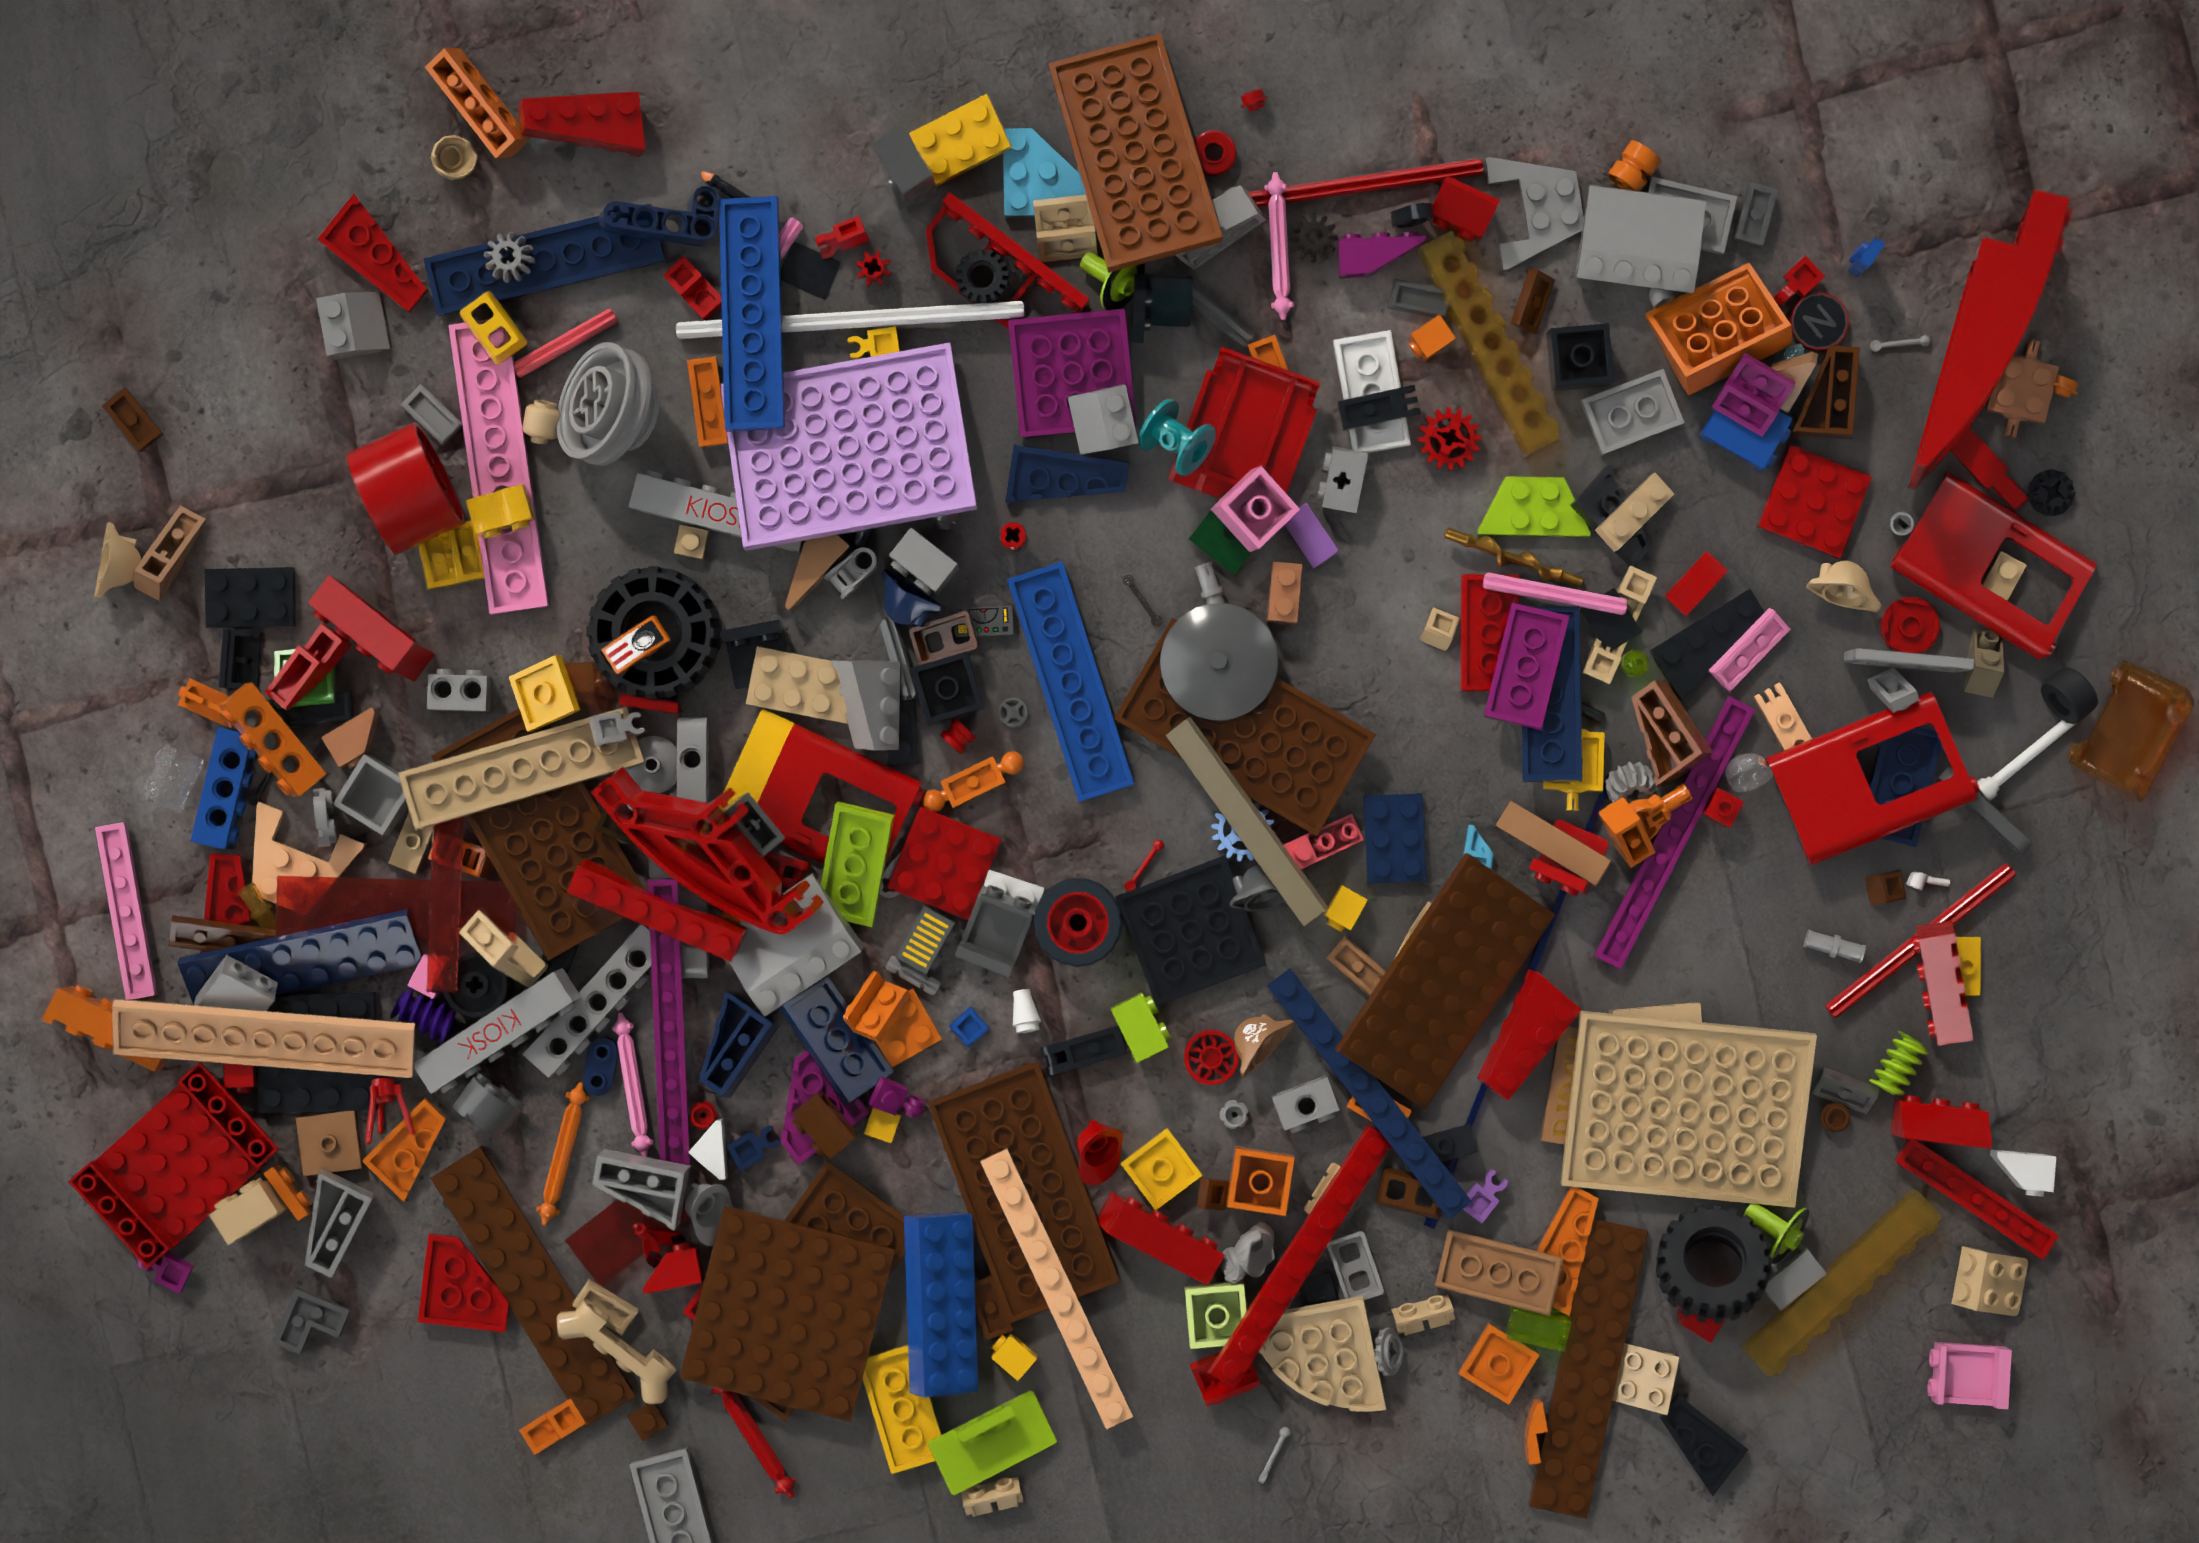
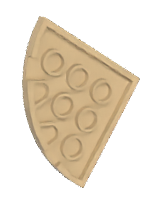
M1363 1296L1285 1310L1259 1350L1260 1354L1262 1353L1265 1360L1272 1367V1371L1285 1384L1310 1400L1325 1406L1330 1404L1349 1408V1411L1360 1412L1386 1410Z

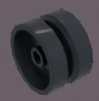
M479 952L467 953L455 959L446 969L443 979V992L449 1005L459 1014L469 1017L486 1016L507 1003L514 987L513 978L493 967ZM478 978L479 982H483V988H476L475 981Z

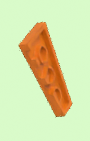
M1569 1187L1536 1249L1538 1252L1564 1258L1552 1307L1568 1316L1571 1313L1578 1277L1599 1199L1579 1187Z

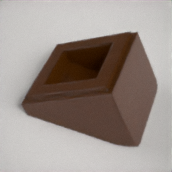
M1901 870L1865 877L1871 905L1885 904L1906 898Z

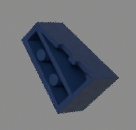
M725 991L722 999L724 1001L719 1018H717L715 1023L716 1028L711 1045H709L699 1081L721 1097L731 1098L780 1025L768 1016L764 1017L758 1009L735 993Z

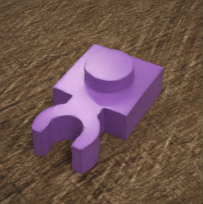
M1493 1169L1486 1173L1483 1186L1475 1182L1466 1193L1472 1202L1463 1210L1481 1224L1500 1201L1493 1196L1495 1192L1502 1191L1508 1184L1505 1178L1498 1185L1492 1184L1491 1179L1496 1173Z

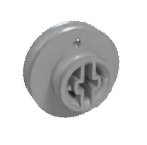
M605 342L594 346L581 357L564 385L558 404L560 417L556 429L560 446L567 455L575 459L584 460L595 466H605L616 461L627 450L632 451L639 448L648 439L658 417L659 398L657 391L651 385L650 370L642 355L615 343Z

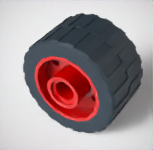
M1084 878L1067 879L1052 886L1041 897L1034 916L1035 935L1043 951L1053 960L1066 966H1089L1104 959L1115 948L1122 929L1120 907L1111 892L1101 884ZM1075 914H1081L1086 918L1087 924L1082 930H1074L1070 926V918Z

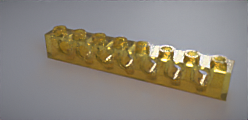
M1450 231L1422 245L1417 252L1435 287L1442 288L1444 294L1440 295L1449 306L1448 311L1524 458L1560 439L1558 435L1561 432L1560 427L1554 417L1549 418L1545 407H1547L1546 400L1540 391H1535L1531 383L1534 380L1533 375L1527 365L1522 366L1518 355H1520L1519 348L1513 339H1508L1504 331L1507 329L1505 321L1499 313L1495 314L1491 306L1493 303L1492 296L1486 287L1482 289L1477 279L1480 277L1478 269L1473 262H1468L1464 254L1466 247L1461 237H1455L1453 231ZM1444 260H1454L1457 263L1458 270L1456 272L1447 271L1444 267ZM1459 285L1468 286L1471 290V297L1462 298L1457 292V287ZM1472 311H1480L1484 315L1485 321L1483 324H1476L1472 321ZM1485 337L1495 338L1498 342V348L1496 350L1488 349L1484 344ZM1505 362L1509 364L1512 370L1511 375H1501L1498 371V363ZM1512 389H1521L1525 394V400L1523 402L1515 401L1511 396ZM1527 414H1533L1537 417V428H1530L1526 425L1525 416Z

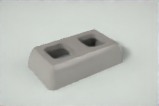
M1359 1231L1328 1243L1327 1248L1345 1299L1363 1296L1364 1300L1383 1294L1384 1289L1364 1232ZM1350 1243H1356L1360 1257L1344 1263L1341 1259L1339 1248ZM1364 1270L1367 1272L1370 1284L1368 1287L1355 1291L1351 1288L1349 1276Z

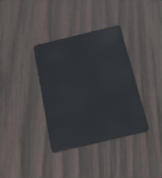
M793 242L781 268V280L825 299L841 262L831 257L823 259L821 253Z
M1615 588L1603 594L1621 598ZM1580 608L1581 613L1596 637L1601 641L1603 648L1606 650L1607 646L1610 647V652L1642 632L1628 609L1625 614L1620 615L1589 608Z

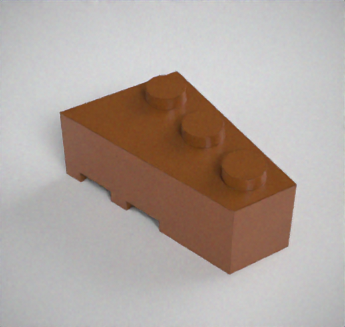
M1654 680L1631 697L1640 731L1645 738L1648 749L1646 753L1648 760H1651L1656 787L1668 786L1714 753L1666 680Z

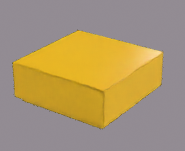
M873 1108L864 1134L892 1143L902 1115L896 1114L895 1116Z

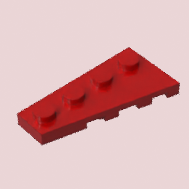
M210 853L204 920L252 926L240 855Z

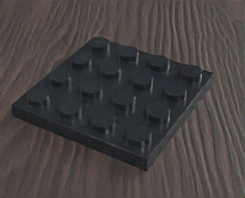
M1225 855L1115 896L1156 1007L1266 966L1247 912L1230 907V901L1237 893L1232 881L1233 875Z
M376 992L275 995L274 1002L266 1012L376 1020ZM258 1066L259 1113L369 1110L371 1080L378 1079V1075Z

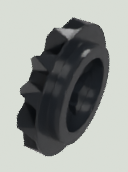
M2054 469L2038 473L2031 480L2028 487V499L2031 506L2038 513L2045 516L2063 514L2073 505L2076 494L2073 481L2065 475V472ZM2058 483L2056 492L2061 498L2054 497L2046 503L2048 492L2043 487L2051 488Z

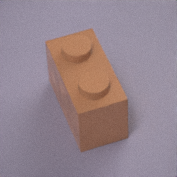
M1272 562L1266 622L1297 624L1302 564Z

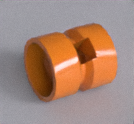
M1631 140L1621 154L1623 160H1617L1607 173V177L1620 189L1641 191L1647 183L1645 177L1652 176L1662 161L1651 149L1640 142Z

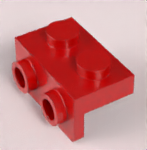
M1220 1352L1190 1363L1205 1405L1210 1406L1222 1403L1232 1396L1249 1392L1259 1386L1261 1383L1253 1363L1250 1364L1234 1390L1207 1373Z

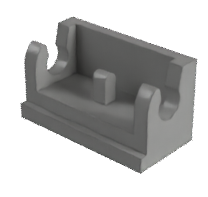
M1800 1243L1795 1250H1790L1779 1263L1772 1264L1770 1277L1764 1293L1780 1310H1783L1827 1273L1810 1251Z

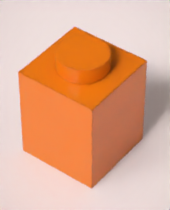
M1439 314L1410 334L1408 337L1410 340L1408 347L1417 359L1422 357L1425 362L1452 344L1456 337Z

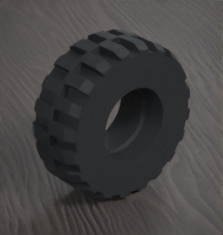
M648 566V568L643 569L635 568L629 570L627 574L617 576L611 580V584L606 589H602L597 595L598 600L595 606H591L588 615L590 616L589 626H586V636L589 638L590 645L588 650L596 663L598 671L616 688L630 695L642 696L647 699H669L678 694L682 695L690 691L689 689L694 685L701 683L709 669L713 668L722 641L720 640L721 621L718 618L717 608L707 592L688 576L676 570L660 568L659 566ZM648 606H662L672 611L678 618L682 629L681 641L675 652L669 657L658 661L642 658L624 673L616 674L602 649L627 632L631 618L639 610Z

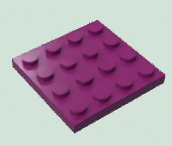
M1125 308L1008 320L1020 437L1075 432L1068 397L1122 384L1126 385L1134 425L1136 426Z

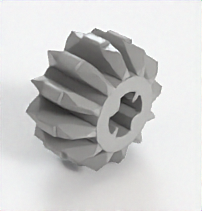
M509 232L507 241L502 234H498L497 239L499 243L497 245L493 241L488 242L493 252H484V257L491 259L485 266L488 270L495 269L492 275L495 279L503 275L504 282L510 283L513 274L514 278L519 282L522 280L520 271L523 270L526 274L531 272L525 264L535 262L533 257L527 256L533 251V247L531 245L524 246L526 239L521 236L516 240L513 232ZM508 252L515 257V260L512 263L507 261V264H505L506 259L504 255Z
M1629 761L1623 767L1618 765V770L1609 772V778L1605 780L1607 794L1613 803L1624 797L1628 804L1638 799H1648L1657 791L1652 770L1648 766H1643L1641 761L1634 765Z

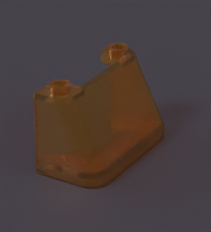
M2123 660L2120 667L2116 666L2109 679L2113 690L2111 697L2087 741L2082 740L2079 744L2074 743L2068 753V759H2070L2068 763L2071 767L2140 803L2149 792L2189 718L2194 706V698L2187 687Z

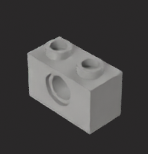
M1326 1075L1271 1095L1284 1131L1290 1129L1291 1133L1307 1128L1306 1123L1317 1119L1321 1123L1335 1117L1334 1112L1339 1111ZM1311 1098L1314 1101V1108L1310 1113L1304 1114L1298 1110V1103L1301 1099Z

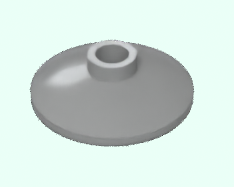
M647 736L637 740L644 763L625 770L644 791L659 794L668 791L677 783V747L669 740L659 736ZM650 759H654L657 762V767L654 770L647 768V762Z

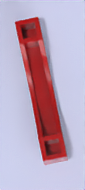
M584 859L577 866L567 891L569 894L730 962L737 955L748 927L722 916L693 910L656 896L627 881L613 870L587 859Z

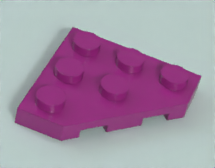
M808 1050L794 1059L781 1136L782 1144L797 1165L816 1151L811 1145L814 1142L807 1132L804 1135L801 1134L792 1123L795 1119L792 1113L819 1090L825 1093L852 1126L870 1114L859 1096L847 1105L844 1104Z

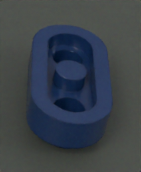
M597 1038L588 1048L583 1085L585 1090L591 1095L600 1096L606 1094L613 1086L619 1052L616 1042L611 1038ZM599 1047L607 1049L608 1054L605 1058L598 1055ZM594 1076L602 1078L603 1083L600 1087L593 1084Z

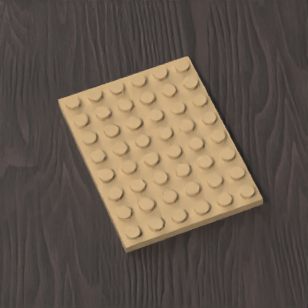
M1580 1011L1560 1180L1561 1185L1795 1208L1817 1035L1809 1032Z

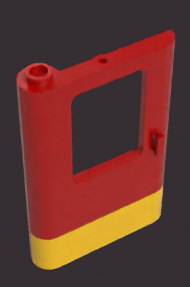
M762 709L724 790L725 792L731 787L736 793L727 803L730 805L739 796L748 792L784 835L785 839L779 844L824 864L829 836L805 826L802 823V818L821 776L824 773H829L896 806L887 853L888 859L912 805L919 806L925 793V790L921 789L922 782L770 711Z

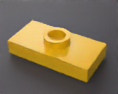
M1956 937L1965 996H1980L1981 937Z

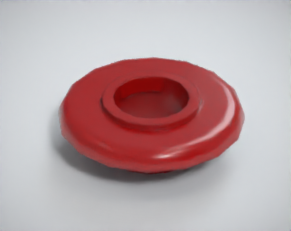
M1209 130L1203 132L1194 140L1203 174L1217 176L1231 169L1235 163L1237 151L1235 143L1229 135L1222 131ZM1212 145L1218 146L1223 154L1221 159L1218 161L1208 160L1205 156L1207 147Z

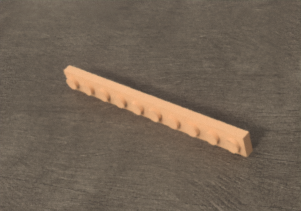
M1007 1148L981 1160L983 1169L1106 1430L1132 1418L1133 1415Z

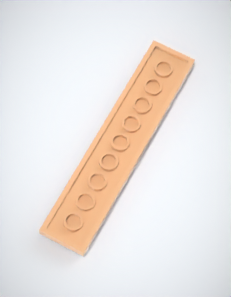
M114 999L112 1005L113 1054L405 1078L413 1077L415 1023Z

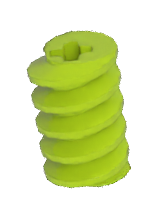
M1898 1030L1903 1040H1892L1897 1050H1886L1891 1060L1881 1059L1880 1063L1885 1070L1875 1069L1874 1073L1879 1080L1869 1079V1082L1892 1095L1904 1096L1905 1092L1900 1088V1084L1908 1086L1911 1084L1905 1075H1916L1917 1072L1911 1065H1922L1923 1062L1917 1055H1928L1929 1052L1922 1043Z

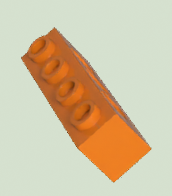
M444 48L425 66L429 74L496 159L512 158L531 140L530 137L521 135L518 121L461 48Z
M252 682L242 685L218 705L222 710L220 713L222 719L230 727L235 726L241 733L239 736L240 741L249 750L254 749L260 757L258 759L259 764L266 772H273L279 780L276 782L277 786L285 795L291 794L292 797L301 796L326 775V772ZM248 711H253L257 716V723L254 727L246 723L245 716ZM267 734H272L276 739V745L272 750L268 749L264 744ZM287 756L291 757L295 764L293 771L290 773L283 768V761Z

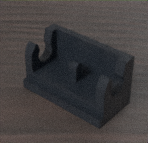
M223 629L219 674L220 688L239 689L245 683L250 682L258 688L261 632Z

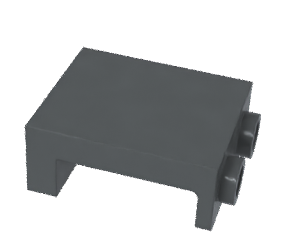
M982 885L955 957L1010 977L1037 906L1032 905V902L1027 898L1021 896L1014 898L1004 894L1005 891L997 886L989 885L986 887Z

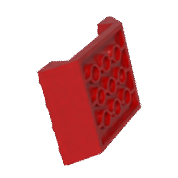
M201 1061L178 1081L179 1084L101 1156L96 1160L90 1161L68 1181L147 1269L178 1246L211 1213L216 1211L215 1204L235 1194L280 1149Z

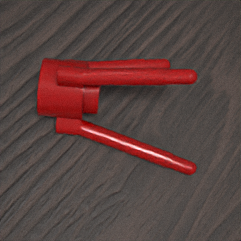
M395 1078L371 1080L366 1144L370 1145L372 1142L376 1104L377 1132L382 1134L384 1104L393 1103L394 1097H397L410 1135H414L415 1129L403 1097L402 1084L396 1085Z

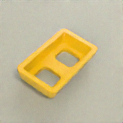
M487 291L460 310L461 318L495 364H501L527 345L526 338L492 292ZM486 303L494 315L487 322L479 325L473 318L472 311ZM504 327L511 336V339L501 348H495L489 340V335L498 328Z

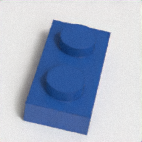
M1877 237L1869 243L1864 241L1850 256L1849 261L1852 264L1847 271L1858 277L1871 266L1885 243Z

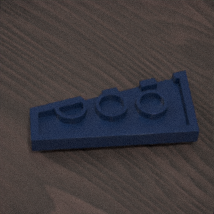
M1014 444L1005 503L1125 492L1130 462Z

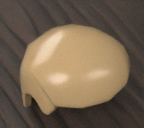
M456 135L441 138L434 144L431 153L432 165L436 172L449 180L464 179L474 171L478 155L475 153L471 143L465 138Z

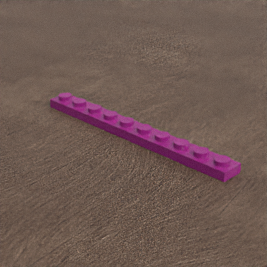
M1727 696L1705 739L1714 753L1690 769L1683 781L1693 799L1672 811L1671 820L1663 824L1655 835L1652 846L1656 853L1641 862L1593 955L1594 957L1621 970L1755 711L1752 707Z
M674 878L647 879L648 892L678 904V883ZM649 927L660 1160L690 1166L680 940Z

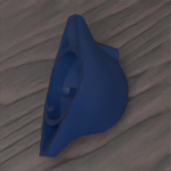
M883 569L882 576L885 583L884 608L888 617L894 622L907 625L916 624L919 627H924L931 613L944 611L946 608L896 574Z

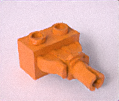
M1682 783L1663 797L1654 794L1648 799H1638L1629 804L1622 797L1598 813L1614 848L1629 867L1632 868L1656 853L1650 840L1658 833L1663 824L1671 820L1672 811L1693 798L1689 790Z

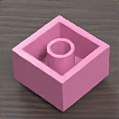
M1259 466L1251 469L1211 510L1249 552L1260 549L1300 508L1264 468Z

